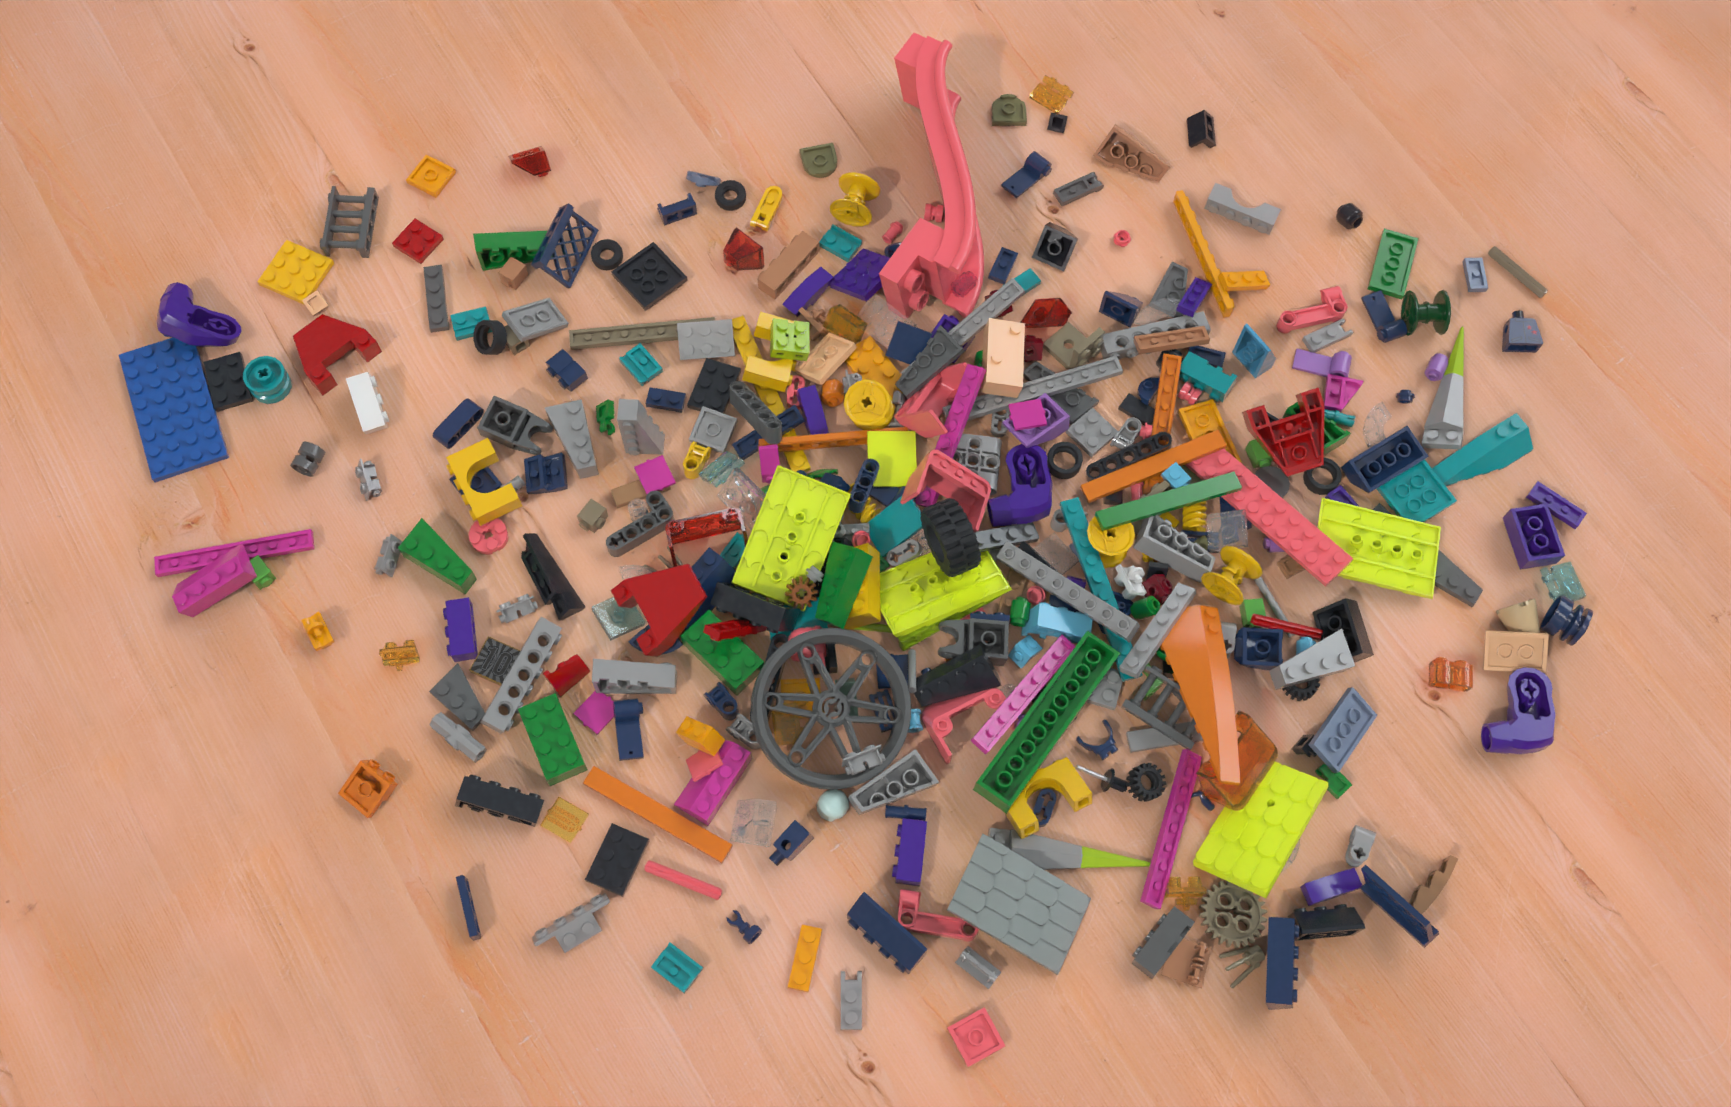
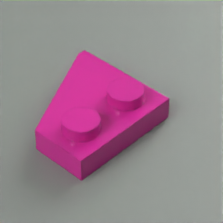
M1328 374L1323 400L1324 409L1330 411L1338 410L1341 413L1362 386L1363 381Z

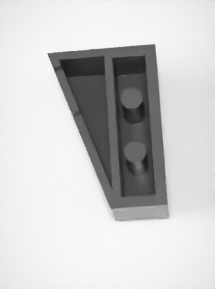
M1174 906L1168 915L1163 914L1157 924L1160 926L1157 930H1151L1146 936L1145 940L1147 943L1143 948L1139 946L1132 956L1135 959L1132 964L1149 978L1153 979L1195 922Z

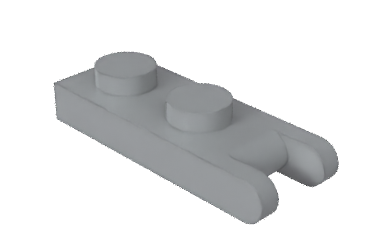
M1340 319L1304 336L1302 341L1310 352L1315 353L1353 335V331L1345 332L1341 325L1346 321Z
M841 971V1030H862V971H857V980H845V971Z

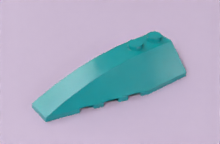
M1515 413L1466 444L1461 450L1456 451L1432 469L1445 486L1456 484L1458 481L1472 479L1474 476L1481 474L1485 475L1497 469H1504L1533 450L1529 427Z

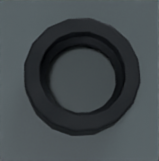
M482 320L478 322L473 333V341L478 352L484 355H498L502 353L507 343V333L501 322L498 320ZM490 328L493 333V342L491 346H489L487 340V334Z
M1069 442L1054 444L1047 455L1049 471L1054 477L1059 479L1074 477L1079 473L1083 462L1080 449L1075 444ZM1059 452H1066L1074 457L1075 465L1070 469H1062L1055 465L1053 458Z
M1324 457V465L1316 468H1324L1331 473L1333 477L1331 484L1323 485L1316 482L1312 477L1314 468L1304 471L1303 475L1306 487L1318 495H1327L1336 489L1342 477L1338 464Z

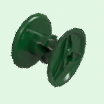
M1411 290L1407 291L1401 305V320L1406 324V335L1409 336L1415 332L1418 322L1425 324L1433 322L1435 331L1439 335L1445 334L1451 318V303L1448 293L1445 290H1441L1436 294L1433 304H1429L1428 301L1418 304L1416 294Z

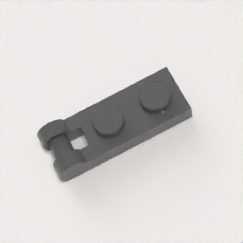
M1091 172L1054 189L1053 194L1060 205L1064 206L1088 194L1099 192L1103 189L1104 185L1101 181L1097 180L1095 172Z

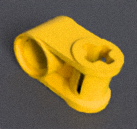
M695 441L691 443L688 453L683 460L684 475L688 479H696L700 476L703 467L711 455V447L705 448L697 445ZM695 466L694 469H689L688 467Z

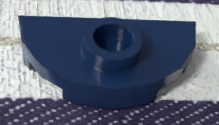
M1148 378L1139 384L1137 394L1141 398V402L1147 406L1157 394L1159 378Z

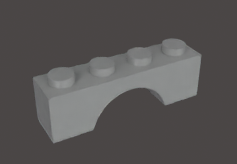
M1215 183L1204 208L1270 235L1281 210L1267 203H1263L1256 208L1243 207L1234 200L1232 189Z

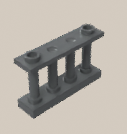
M332 186L331 193L328 194L329 205L323 238L320 239V248L326 256L330 257L331 248H350L359 251L362 258H369L379 200L375 188L367 187V193L364 196L339 195L336 186ZM339 202L364 203V209L361 211L338 210ZM336 217L362 219L359 226L335 225ZM334 233H359V240L332 241Z
M1147 665L1144 671L1149 674L1134 699L1130 701L1126 699L1121 708L1185 749L1191 750L1195 744L1192 741V735L1196 730L1194 718L1185 732L1179 733L1175 730L1176 726H1174L1186 708L1183 698L1168 721L1162 722L1157 719L1158 712L1172 690L1180 693V686L1162 675L1163 671L1152 665V667H1149ZM1155 679H1158L1166 684L1151 710L1148 709L1146 712L1140 708V703Z

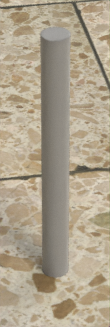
M1262 577L1254 579L1276 617L1280 620L1288 621ZM1287 633V635L1289 636V638H1290V637H1293V636L1295 635V634Z

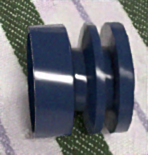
M1559 595L1545 614L1540 630L1551 636H1554L1561 630L1559 640L1564 641L1567 639L1566 643L1573 646L1588 629L1593 611L1589 608L1584 610L1583 605H1578L1572 610L1574 601L1564 595Z

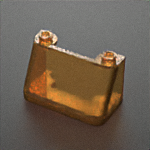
M1238 711L1235 715L1237 732L1241 733L1237 739L1240 784L1219 783L1210 761L1204 762L1196 773L1206 797L1234 811L1241 810L1246 806L1278 757L1276 745L1253 718L1242 711Z

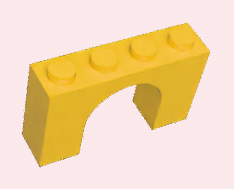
M760 311L754 336L770 341L773 318H785ZM785 319L788 320V323H794L792 320ZM748 356L742 380L785 392L787 385L791 386L793 375H790V372L795 370L797 361L790 359L767 361Z
M488 438L446 457L449 462L446 467L450 475L455 474L457 479L453 481L458 491L463 490L464 494L461 497L466 506L470 504L472 509L469 510L473 521L478 520L480 526L522 507L512 483L489 493H479L471 488V480L479 470L499 461Z
M1067 757L1056 760L1045 768L1038 769L1008 813H1005L1021 839L1039 831L1038 819L1027 804L1029 797L1038 790L1054 789L1060 792L1074 812L1092 804V792Z

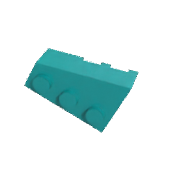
M1189 351L1181 362L1179 379L1183 382L1189 381L1195 389L1199 388L1210 394L1209 397L1214 401H1221L1223 403L1234 387L1237 375L1232 373L1229 376L1222 372L1223 368L1219 366L1215 368L1209 364V361Z

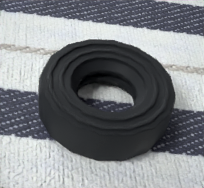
M735 180L723 181L715 190L716 203L720 208L728 211L741 208L746 201L744 186ZM727 191H734L737 193V197L734 200H727L724 198V194Z
M604 239L598 241L592 247L591 259L597 268L606 271L613 270L622 263L623 251L616 241ZM604 250H611L614 253L613 257L609 260L602 259L600 254Z

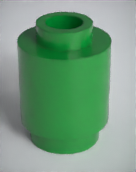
M1153 596L1135 601L1130 608L1131 614L1135 619L1140 620L1154 616L1160 609V603Z
M1016 597V600H1012L1009 614L1011 625L1017 627L1026 626L1031 603L1027 601L1028 599Z

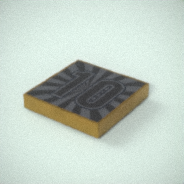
M488 636L469 671L501 686L520 650Z

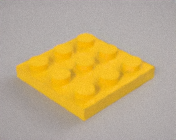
M286 240L257 282L262 287L304 304L302 300L317 290L334 265V261Z

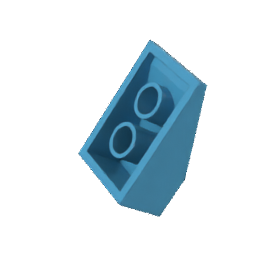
M1248 324L1244 325L1232 353L1256 379L1273 367L1276 357Z

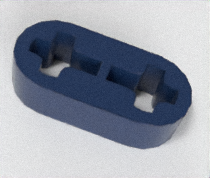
M1043 789L1039 793L1033 809L1035 815H1039L1041 810H1044L1043 817L1046 820L1038 821L1039 827L1047 825L1056 803V794L1051 789ZM1048 794L1052 801H1049L1047 806H1044V798L1042 796L1045 797Z

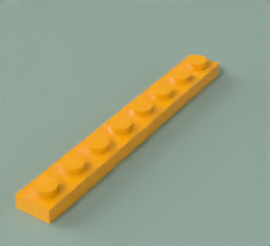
M1183 190L1176 191L1173 203L1205 277L1212 284L1211 290L1223 318L1229 317L1234 309V301L1229 297L1228 291H1224L1218 277L1221 271L1215 265L1214 255L1208 249V241L1202 235V228L1196 221L1194 210H1191L1188 196H1185Z

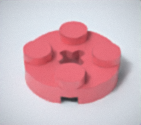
M498 518L480 526L477 520L469 530V541L473 548L481 554L490 555L493 554L492 552L500 551L508 542L507 528ZM491 532L493 537L485 539V533Z

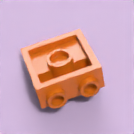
M373 759L360 760L338 792L341 797L367 818H372L381 803L388 800L398 785L394 781L395 776L390 772L380 770L379 767L381 765Z

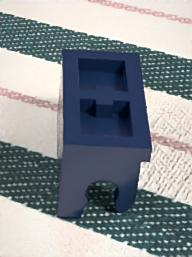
M691 193L687 194V199L662 207L661 203L657 204V210L664 226L697 215L696 203Z

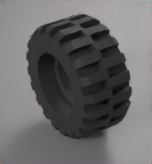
M947 498L924 508L920 514L921 525L931 553L942 572L946 576L955 577L978 567L981 562L979 543L977 542L973 527L959 503L955 499Z

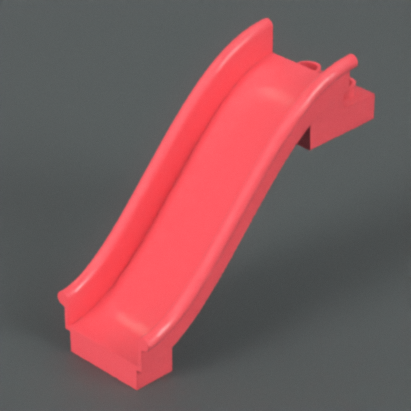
M916 33L910 36L894 57L903 101L921 110L929 154L945 208V229L920 218L880 271L879 276L889 311L908 320L914 310L920 312L925 307L929 294L942 300L943 304L958 311L963 318H966L975 308L981 292L984 277V251L976 215L972 180L955 124V113L961 97L947 89L945 67L952 44L948 40L941 42L930 36L925 38Z

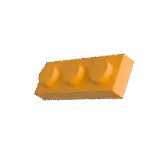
M1264 271L1221 272L1218 276L1224 291L1264 290L1270 286Z
M802 924L788 988L809 992L822 933L821 928Z

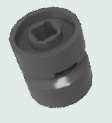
M304 441L298 450L299 455H295L290 466L303 475L313 477L318 469L317 463H321L326 452L319 446Z

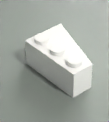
M365 372L346 378L363 432L369 434L388 428L387 422H389L386 411L383 412L382 404L384 403L380 393L378 394L376 387L378 385L375 377Z

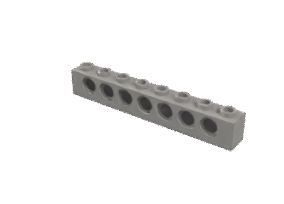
M1006 541L996 556L1000 562L1129 643L1138 631L1140 625L1137 621Z

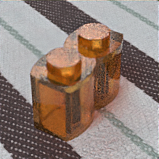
M1437 657L1429 663V686L1467 692L1473 688V665L1468 664L1464 660L1452 662L1448 661L1447 658Z

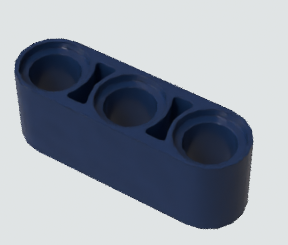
M465 399L434 430L433 438L447 449L452 448L482 417L484 409L471 399Z
M867 459L863 462L851 491L848 508L854 513H861L865 509L875 484L879 463L874 459Z

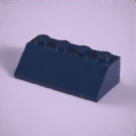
M1407 425L1349 460L1340 468L1350 483L1370 493L1429 456Z
M710 547L691 567L707 598L684 629L685 631L708 610L712 611L716 607L710 603L717 582L731 584L736 572L724 558Z
M865 892L861 894L847 913V919H849L847 923L854 930H861L864 933L863 938L871 945L875 943L880 948L878 951L886 959L890 957L895 961L894 966L900 972L904 973L906 971L910 974L925 957L927 948Z
M1268 918L1266 1005L1268 1010L1293 1008V1002L1297 1003L1298 989H1294V981H1298V968H1294L1295 959H1299V946H1295V938H1299L1300 928L1299 925H1296L1295 918Z

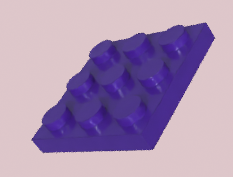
M863 248L834 276L835 278L829 286L832 289L867 302L882 287L879 273L890 258Z

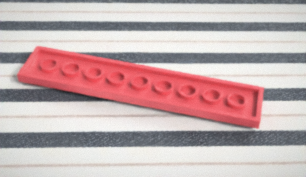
M1225 449L1185 464L1202 481L1235 472L1242 486L1241 491L1221 497L1325 587L1353 561V558Z

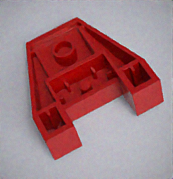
M321 314L293 335L305 374L322 396L338 385L326 368L354 348L367 363L382 352L377 341L366 329Z
M1319 387L1296 394L1301 413L1274 422L1269 421L1265 405L1242 412L1247 430L1286 477L1324 465V402Z
M690 564L627 578L610 590L619 607L632 609L637 604L639 605L650 629L636 640L644 655L658 657L672 647L707 598Z

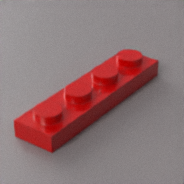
M744 618V620L736 619L707 624L704 627L703 633L709 635L712 640L722 641V639H734V637L738 636L745 637L749 634L756 635L757 633L765 632L767 627L752 625L750 620Z

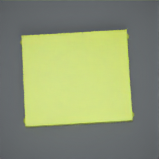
M867 431L868 459H874L879 463V471L873 487H906L909 477L917 468L916 431Z

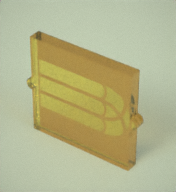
M558 797L551 809L547 810L548 814L540 826L571 843L578 831L582 830V825L589 814Z

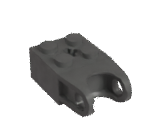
M493 396L477 429L481 436L509 448L533 455H540L542 452L541 448L530 441V439L536 432L551 433L553 427L545 420L529 412L528 409Z
M970 618L966 620H947L939 623V630L951 634L956 641L954 645L940 647L938 649L940 657L953 659L981 645L993 665L1004 666L1008 659L1009 621Z

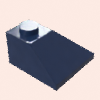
M1105 291L1099 312L1131 328L1141 311L1143 302L1126 294Z

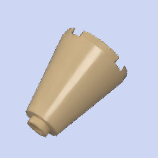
M1535 599L1496 611L1508 631L1540 633Z

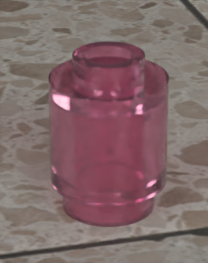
M971 271L963 272L951 284V291L957 297H964L976 286L978 279Z

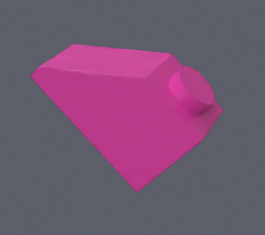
M777 444L758 446L762 483L770 484L777 465L780 466Z

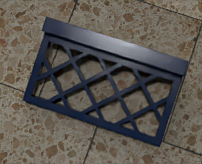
M569 203L559 207L531 263V266L536 269H542L566 288H571L599 231L573 211L574 207ZM571 216L576 219L577 227H571ZM583 228H587L592 232L590 237L585 238ZM578 229L581 239L575 240L572 230ZM564 231H568L570 241L564 242L562 235ZM582 241L584 248L582 252H578L576 242ZM571 243L574 253L568 254L565 244ZM558 245H561L563 255L561 256L556 254L555 248ZM570 256H575L577 262L575 266L571 267ZM559 258L565 259L567 268H560ZM549 260H554L556 270H551L547 267ZM568 270L570 277L568 281L563 278L561 271Z
M1367 865L1361 868L1365 880L1361 891L1422 947L1425 948L1439 935V931Z

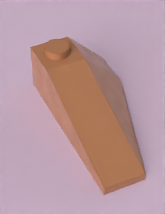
M1116 124L1093 155L1109 167L1138 174L1158 182L1170 168L1154 153Z

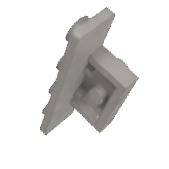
M606 893L596 895L585 906L580 905L576 907L570 915L559 917L550 927L539 929L532 937L535 946L555 936L564 953L601 932L602 930L592 913L610 903Z

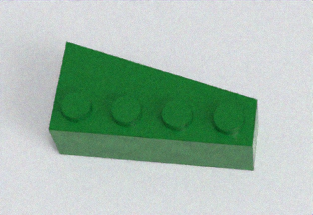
M423 518L420 519L398 547L403 557L465 595L477 580L473 571Z

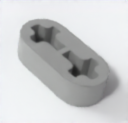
M907 540L888 552L887 562L896 567L911 561L921 554L922 546L915 540ZM910 545L916 546L914 548V553L908 551L911 549ZM894 554L901 555L898 557V562L892 561Z

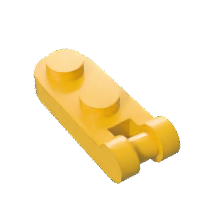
M770 186L765 190L751 219L750 226L760 227L766 232L769 230L770 223L782 201V190L779 187Z

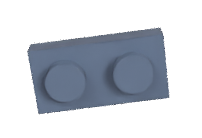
M1464 258L1462 262L1468 292H1486L1488 284L1483 259Z

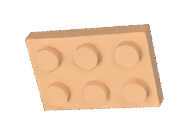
M829 332L809 353L807 361H801L797 365L795 372L799 376L823 385L857 347L854 342Z
M1485 630L1483 670L1514 672L1517 669L1527 667L1546 673L1548 633Z

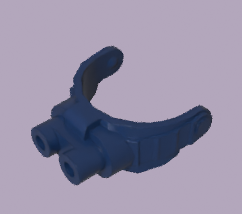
M1107 720L1102 721L1109 735L1106 743L1093 746L1083 742L1079 736L1076 737L1077 743L1084 749L1093 751L1096 756L1099 755L1102 760L1109 757L1108 753L1114 754L1118 751V748L1115 746L1116 742L1113 739L1112 728Z

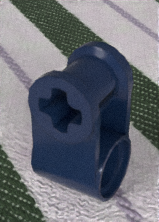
M718 682L715 688L703 694L709 704L725 720L730 721L737 718L736 715L739 713L737 702L722 683ZM728 706L734 707L731 712L724 711Z

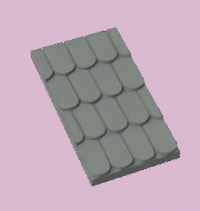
M982 834L947 911L1058 975L1091 898L1036 866L1031 861L1011 851L1008 847Z

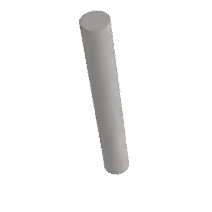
M914 649L908 651V690L910 693L916 692V651Z

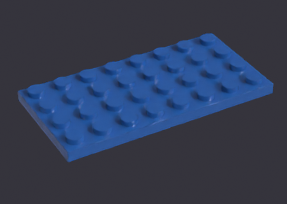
M169 338L119 354L151 478L155 483L229 458L197 346L186 344L177 338Z

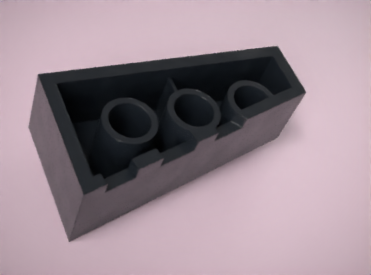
M717 582L710 603L716 606L717 611L723 613L731 612L733 617L744 620L746 618L750 620V624L761 627V625L766 626L767 631L778 634V631L794 630L800 608L784 607L785 603L771 599L766 601V596L761 594H749L750 591L727 582Z
M978 645L917 677L914 695L923 707L999 687L1001 682L999 674L981 645Z
M470 774L469 777L464 776L455 806L462 808L463 804H465L472 811L476 812L488 810L487 813L491 816L503 818L504 815H507V819L510 821L535 827L544 800L540 799V795L534 793L526 795L521 793V790L518 788L509 787L507 789L501 787V784L498 782L489 781L487 783L481 781V777Z

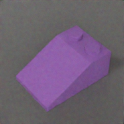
M1046 393L1037 399H1041L1043 409L1046 410L1047 426L1015 431L1010 417L1002 422L1026 448L1053 440L1069 429L1070 416Z

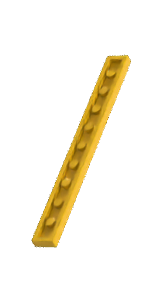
M744 316L732 319L733 339L744 365L746 366L748 356L763 359ZM753 384L759 399L775 416L785 411L777 390ZM792 429L791 431L784 434L782 437H791L797 435L795 433V430ZM803 450L783 452L790 470L794 472L798 470H803L804 472L811 471V466Z

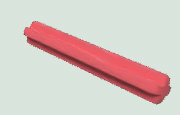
M648 860L644 870L648 873L716 900H719L721 897L722 889L651 860Z

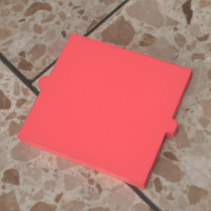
M698 750L696 754L686 759L694 782L707 774L710 775L712 771L723 765L719 752L712 756Z

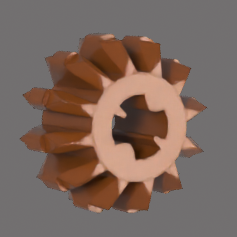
M799 576V582L792 578L793 585H786L790 591H786L785 596H791L787 602L795 601L793 604L794 608L798 606V603L801 604L802 610L805 607L804 603L811 607L812 603L810 600L817 601V597L814 595L818 594V590L813 589L816 583L812 582L809 584L810 579L808 577L805 582H803L802 576ZM801 588L804 589V592L807 591L803 597H800V594L797 595Z

